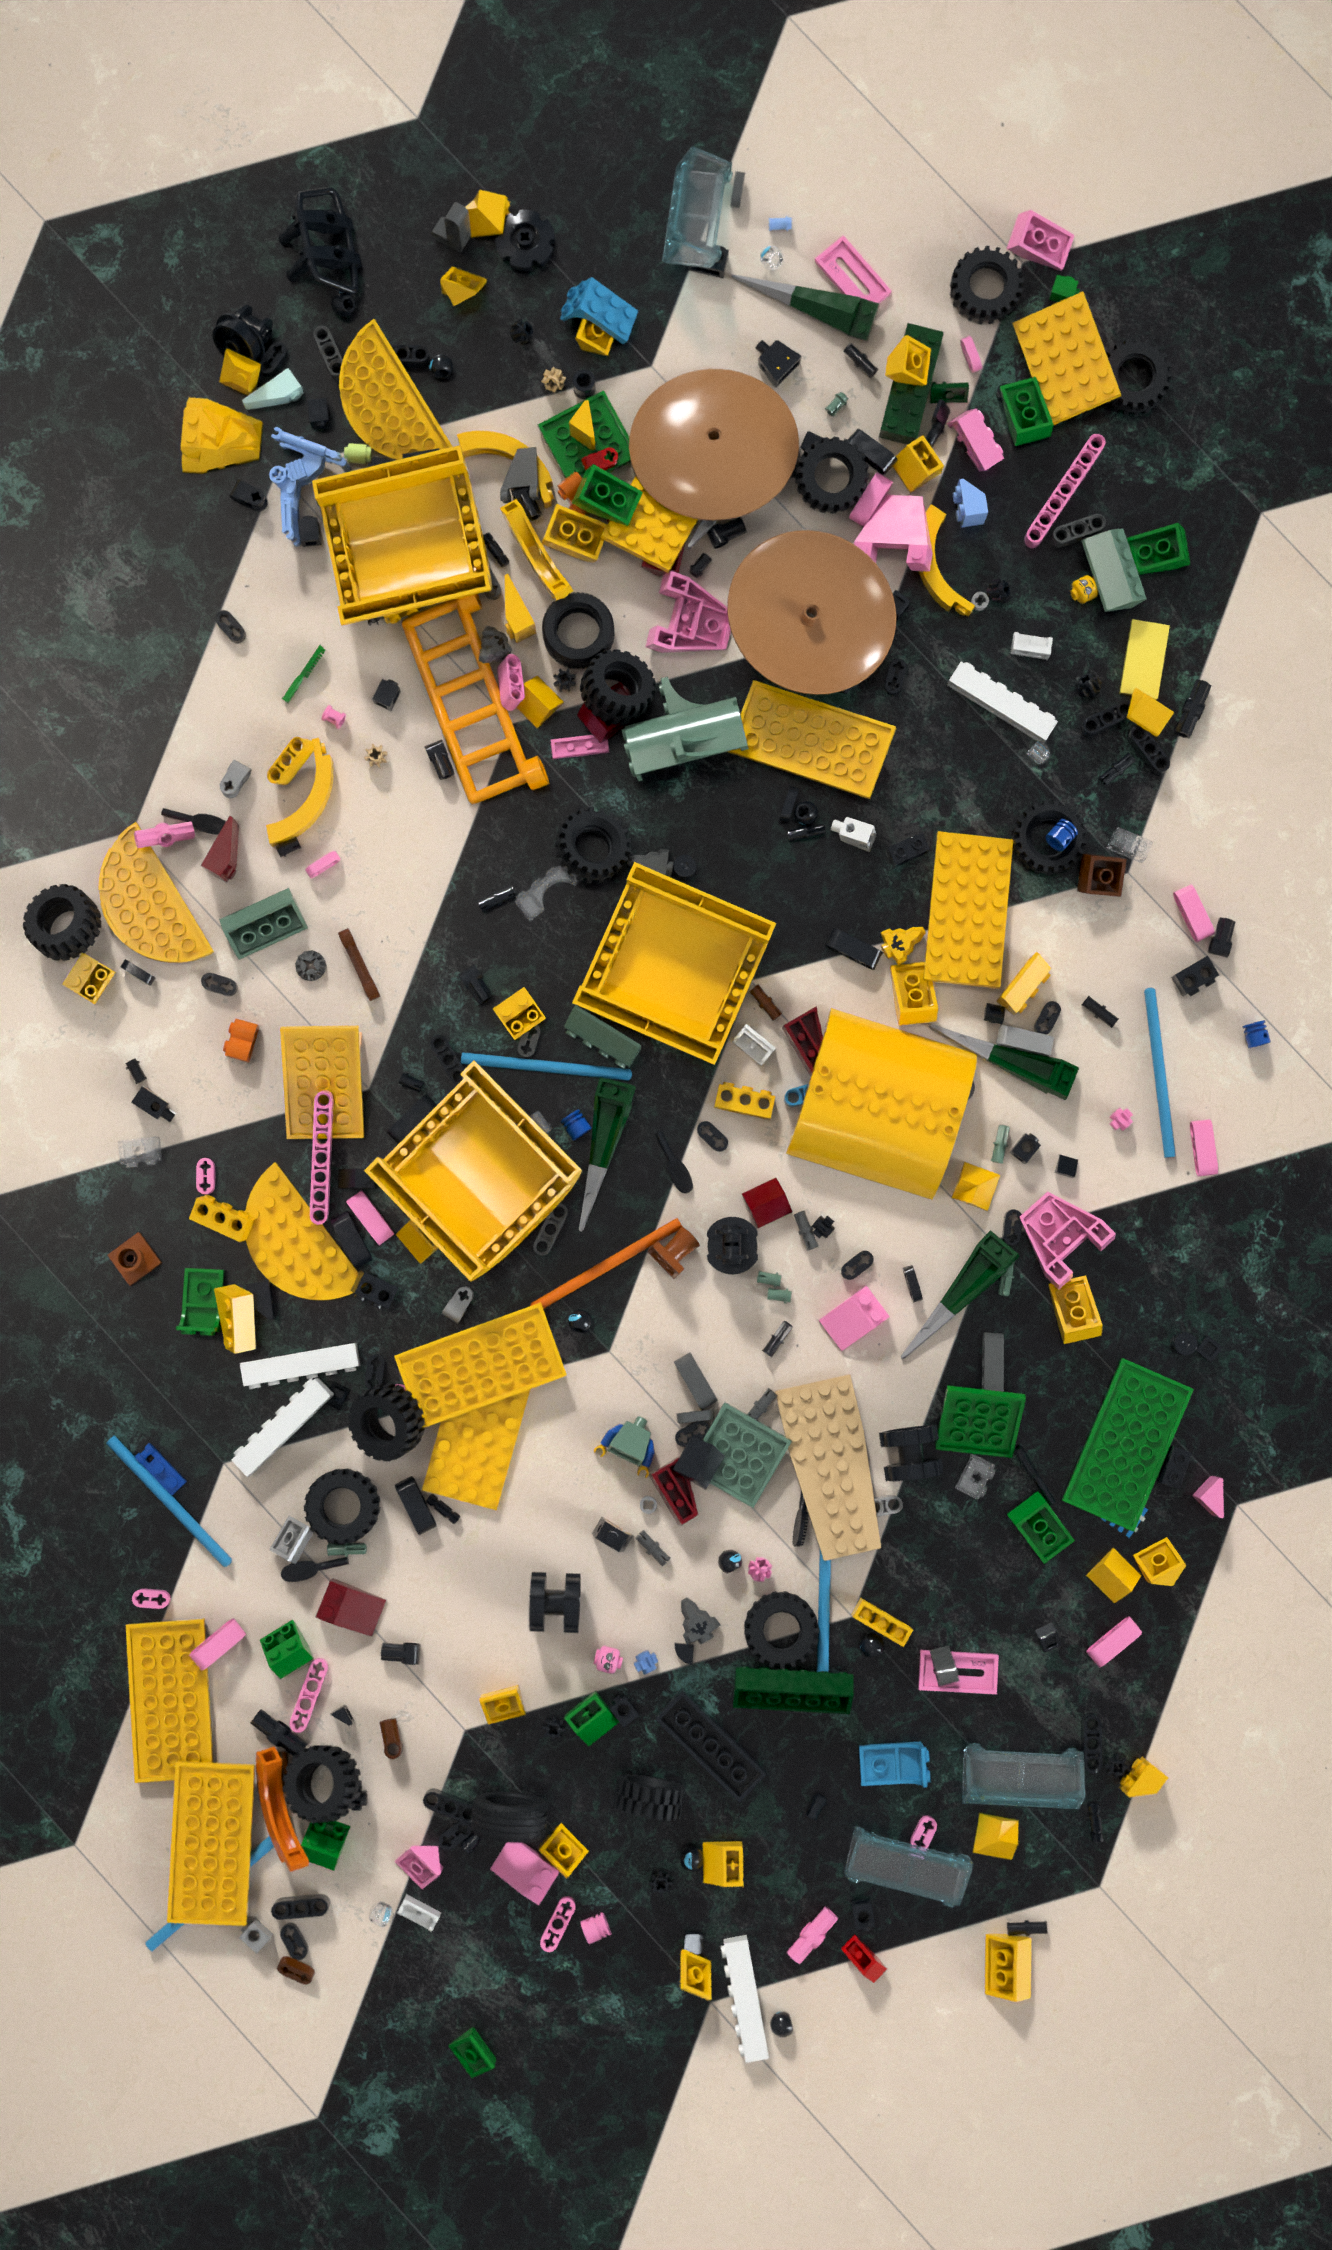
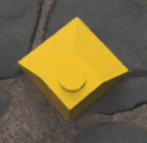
M905 335L887 357L885 376L898 383L925 386L927 384L931 348Z
M227 348L219 382L249 396L256 391L261 364Z

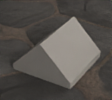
M288 1516L269 1550L296 1565L314 1532L311 1531L309 1526Z

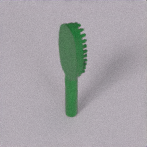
M318 646L300 675L295 678L282 698L285 702L289 703L301 685L304 676L306 678L309 677L308 675L310 674L308 672H312V667L315 668L316 662H319L320 657H322L320 653L324 654L326 651L324 647Z

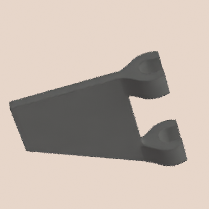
M536 447L517 449L500 491V501H503L504 504L511 502V488L530 487V498L533 501L540 500Z

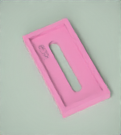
M844 235L815 258V263L842 294L861 297L879 304L891 295L892 291ZM836 259H843L844 263L869 290V295H864L836 263Z
M920 1650L919 1690L997 1694L998 1654L951 1651L956 1668L982 1669L984 1675L981 1677L958 1675V1682L938 1686L936 1674L933 1672L934 1666L930 1650Z

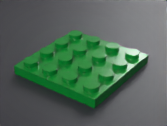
M604 390L586 399L589 400L595 436V450H590L570 435L569 421L584 401L537 424L565 478L574 472H578L583 478L585 469L581 459L609 447L617 451L618 461L614 467L605 471L611 473L631 462L629 435ZM607 454L605 460L609 459L611 462L614 456Z
M947 1386L938 1428L939 1439L936 1440L935 1449L1012 1458L1025 1405V1394Z

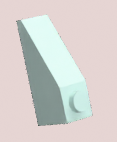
M287 368L244 398L242 402L247 410L288 404L291 401L298 400L304 392L299 382Z

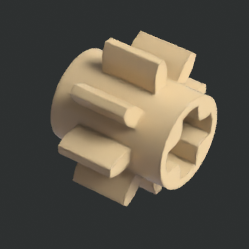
M552 367L551 371L546 369L543 374L544 378L541 381L545 384L546 390L548 389L554 393L557 388L562 390L566 380L562 370L555 369L554 367Z
M372 744V748L365 749L368 756H365L364 759L365 761L370 760V767L375 764L380 768L381 763H387L384 756H387L388 753L387 751L382 752V745L375 747ZM374 753H378V759H374Z

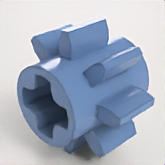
M646 1650L635 1656L637 1661L634 1662V1666L637 1672L642 1670L645 1675L657 1668L655 1663H658V1659L655 1653L650 1654Z

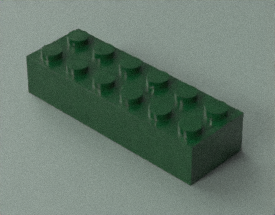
M907 323L905 335L931 348L927 384L921 386L898 383L893 380L879 438L907 445L917 439L944 334L943 331Z
M745 1666L735 1670L733 1708L850 1714L854 1696L853 1674L845 1672L828 1673L826 1671L809 1672L807 1670L789 1671L788 1669L770 1670L769 1668L753 1669Z

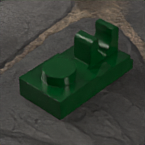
M932 382L930 404L938 403L940 399L945 403H968L969 383L947 384L943 382V384H936Z

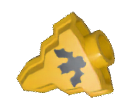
M912 927L906 931L901 928L894 931L887 929L880 932L884 941L881 949L887 959L893 957L896 963L901 965L907 961V956L913 952L914 945L921 941L926 932L923 927Z

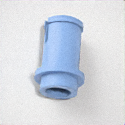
M791 217L769 218V231L783 229L788 231V229H792Z

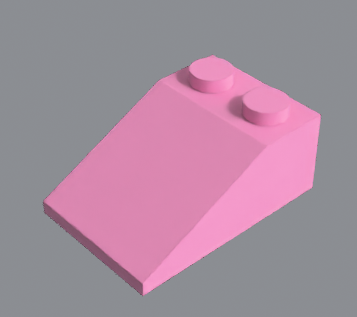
M1028 210L1018 214L1007 250L1021 258L1062 271L1075 235L1034 211Z
M864 1286L819 1321L840 1350L843 1351L890 1316L870 1289Z
M506 1843L490 1870L520 1894L537 1905L541 1903L559 1874L558 1869L544 1855L525 1843Z

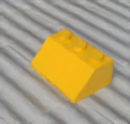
M1035 952L996 1002L1013 1015L1017 1012L1021 1014L1028 1005L1025 1003L1029 997L1033 998L1039 991L1037 986L1041 982L1044 984L1051 976L1048 972L1052 968L1038 952Z
M1008 1934L985 1935L986 1995L1014 2002L1031 1998L1030 1937L1021 1935L1008 1936Z

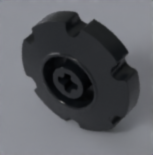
M522 209L519 210L517 216H513L511 213L505 216L503 234H498L500 236L495 238L499 257L503 262L509 260L512 269L532 271L533 265L542 267L553 255L554 250L553 246H551V244L555 243L553 227L548 219L540 220V213L536 211Z

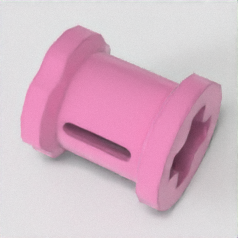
M328 705L321 720H327L339 729L346 719V714H341L332 709L331 705Z

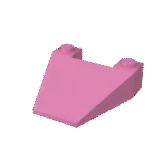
M885 495L854 541V545L864 551L875 563L878 548L908 549L906 563L911 571L930 572L933 553L923 497Z
M673 571L664 574L659 593L676 599L669 628L658 625L651 628L645 647L661 653L725 650L731 631L727 607L689 577Z
M1050 1192L1045 1193L1019 1217L1045 1277L1058 1290L1073 1277V1272L1062 1261L1087 1238L1102 1251L1115 1239L1116 1235L1100 1218Z

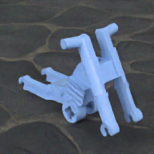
M275 427L274 430L278 435L272 434L271 436L274 440L281 441L279 445L283 449L289 448L304 455L302 459L299 458L294 460V462L287 463L286 468L282 466L273 467L269 473L271 481L281 490L282 532L284 534L289 532L286 535L288 540L294 541L297 539L294 545L298 547L301 545L298 525L301 488L312 483L324 471L325 462L341 466L345 473L350 472L351 468L339 452Z

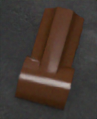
M397 1718L380 1721L385 1756L389 1759H396L403 1752ZM389 1745H397L399 1752L397 1754L390 1753Z

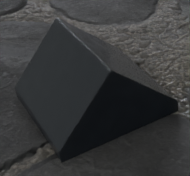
M691 1436L672 1470L706 1490L725 1456L714 1445Z

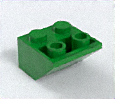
M293 1619L260 1639L269 1668L279 1679L314 1659L308 1643Z
M596 1690L566 1713L564 1717L573 1731L588 1746L619 1723Z
M338 1821L310 1822L301 1843V1847L309 1862L334 1871L351 1826Z

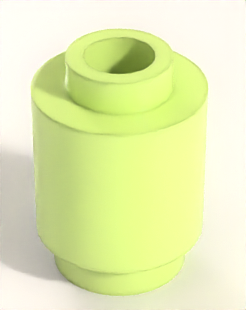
M349 443L348 447L344 448V458L347 459L348 463L366 464V462H371L372 447H367L365 444Z

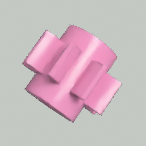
M1118 1108L1110 1115L1113 1121L1109 1124L1115 1130L1120 1128L1123 1131L1133 1122L1130 1119L1133 1114L1128 1108L1124 1110Z
M756 1557L755 1562L750 1561L748 1574L751 1575L753 1580L764 1582L765 1577L770 1578L772 1565L769 1564L767 1559Z

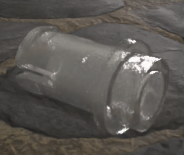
M536 1111L530 1116L546 1134L552 1130L551 1123L548 1124L540 1111Z

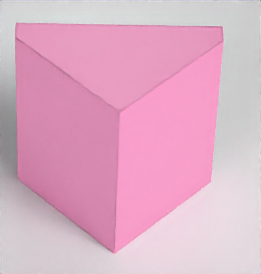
M1210 1476L1192 1496L1211 1515L1224 1518L1223 1478Z

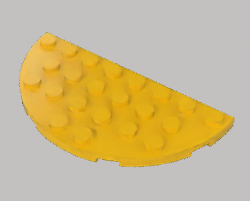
M375 319L371 320L356 334L357 336L348 346L340 369V396L350 425L357 435L368 446L372 447L373 450L394 460L403 459L402 454L453 447Z
M137 822L133 823L118 836L112 847L108 849L100 869L98 883L100 905L109 927L130 949L156 961L166 963L190 962L214 953L215 951L152 846L137 848L134 833L141 830Z
M274 1162L254 1185L246 1205L245 1212H248L249 1216L255 1219L246 1240L253 1261L262 1274L275 1286L300 1298L332 1300L353 1294L351 1289L359 1274L358 1270L355 1269L352 1262L324 1225L314 1224L310 1220L309 1205L278 1164ZM367 1282L362 1284L361 1289L368 1285Z

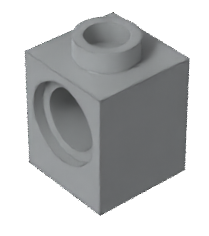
M255 1918L252 1923L248 1921L247 1925L242 1927L241 1931L243 1933L240 1939L254 1952L258 1953L273 1933ZM250 1931H257L259 1938H252Z

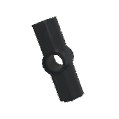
M1198 679L1195 681L1190 696L1182 707V715L1174 732L1178 736L1183 738L1191 737L1197 720L1200 719L1204 711V703L1211 690L1212 685L1208 682Z
M262 1709L259 1710L250 1723L264 1733L272 1744L277 1747L281 1746L293 1756L299 1754L300 1750L307 1746L305 1741L291 1732L292 1730L288 1725L280 1720H275Z

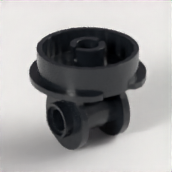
M246 304L238 309L234 315L225 313L217 319L216 327L212 332L213 342L223 357L225 350L228 348L255 362H259L265 354L264 344L268 342L272 335L273 321L268 317L262 321L252 315V307Z
M725 1217L711 1225L707 1231V1248L709 1253L707 1260L711 1266L722 1273L732 1275L749 1270L758 1260V1244L756 1239L758 1232L750 1222L740 1217Z

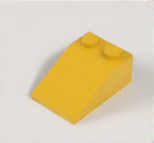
M506 574L504 575L505 615L507 622L505 627L511 640L514 639L517 644L536 634V627L510 576Z
M925 962L890 966L898 1025L936 1022L938 1005L933 982L923 980Z
M1086 1275L1070 1279L1059 1290L1052 1283L1048 1285L1064 1344L1102 1336V1322Z

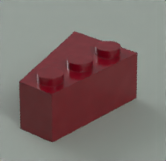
M817 1006L782 1027L783 1032L810 1077L823 1039Z
M678 1456L649 1474V1477L677 1524L683 1525L696 1517L698 1511L690 1480L672 1470L680 1457Z

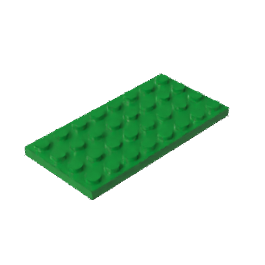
M1121 1358L1062 1501L1134 1532L1194 1389Z

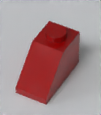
M856 1935L841 1948L861 1974L873 1983L887 1970L880 1959Z

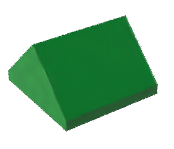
M474 2027L470 2028L449 2045V2048L471 2078L490 2071L495 2067V2056Z

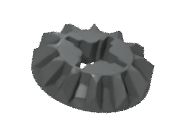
M304 951L296 960V972L304 980L315 981L322 977L326 970L325 959L316 951ZM304 961H314L313 965L317 970L310 968L306 971L307 965Z

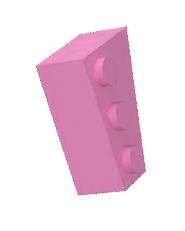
M979 410L965 411L947 423L949 428L952 426L959 434L957 436L958 441L964 442L968 449L967 454L979 471H986L1004 459L1002 448L999 444L995 443L993 432L989 427H986L984 416Z

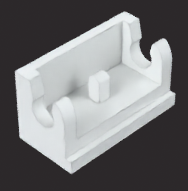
M1014 632L1010 654L1048 660L1051 655L1053 638H1043Z
M747 1024L732 1041L761 1066L776 1049Z
M406 1894L397 1914L412 1920L432 1932L441 1912Z

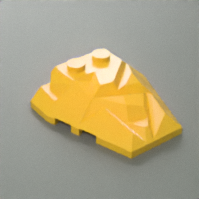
M189 398L183 415L181 437L182 471L203 474L207 473V470L223 469L225 466L235 463L239 465L260 460L263 422L209 399Z

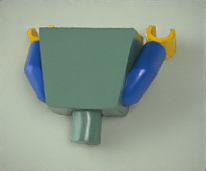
M638 1416L634 1424L626 1421L624 1425L618 1424L611 1428L601 1440V1445L594 1449V1453L598 1448H601L603 1454L600 1457H603L609 1451L639 1466L637 1470L638 1476L641 1470H645L647 1472L645 1478L649 1476L648 1467L651 1466L655 1454L653 1440L650 1438L651 1433L644 1429L647 1420Z

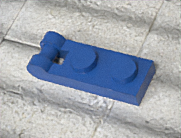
M148 1443L145 1446V1450L135 1456L136 1460L151 1473L171 1496L187 1482L152 1444ZM149 1455L154 1457L151 1462L146 1459Z

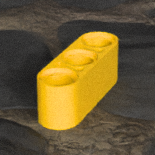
M294 737L268 770L267 778L269 782L288 785L314 750L313 742L309 739Z

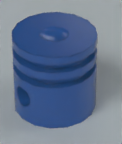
M1060 819L1045 838L1053 849L1061 852L1077 836L1078 831L1072 823L1065 819Z
M1265 1020L1242 1026L1245 1029L1244 1033L1247 1034L1245 1038L1248 1048L1271 1043L1268 1030H1265L1267 1027L1264 1025L1266 1023Z
M579 1109L560 1121L561 1124L564 1123L563 1127L567 1128L565 1130L573 1141L592 1129L585 1117L582 1118L583 1114L579 1113Z

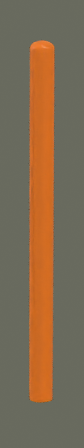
M678 1218L670 1221L533 1301L530 1306L540 1302L543 1309L654 1245L657 1241L659 1242L678 1231L683 1226Z

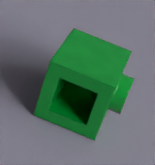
M1057 275L1049 300L1060 302L1078 294L1080 291L1077 288L1079 281L1070 276L1063 277Z

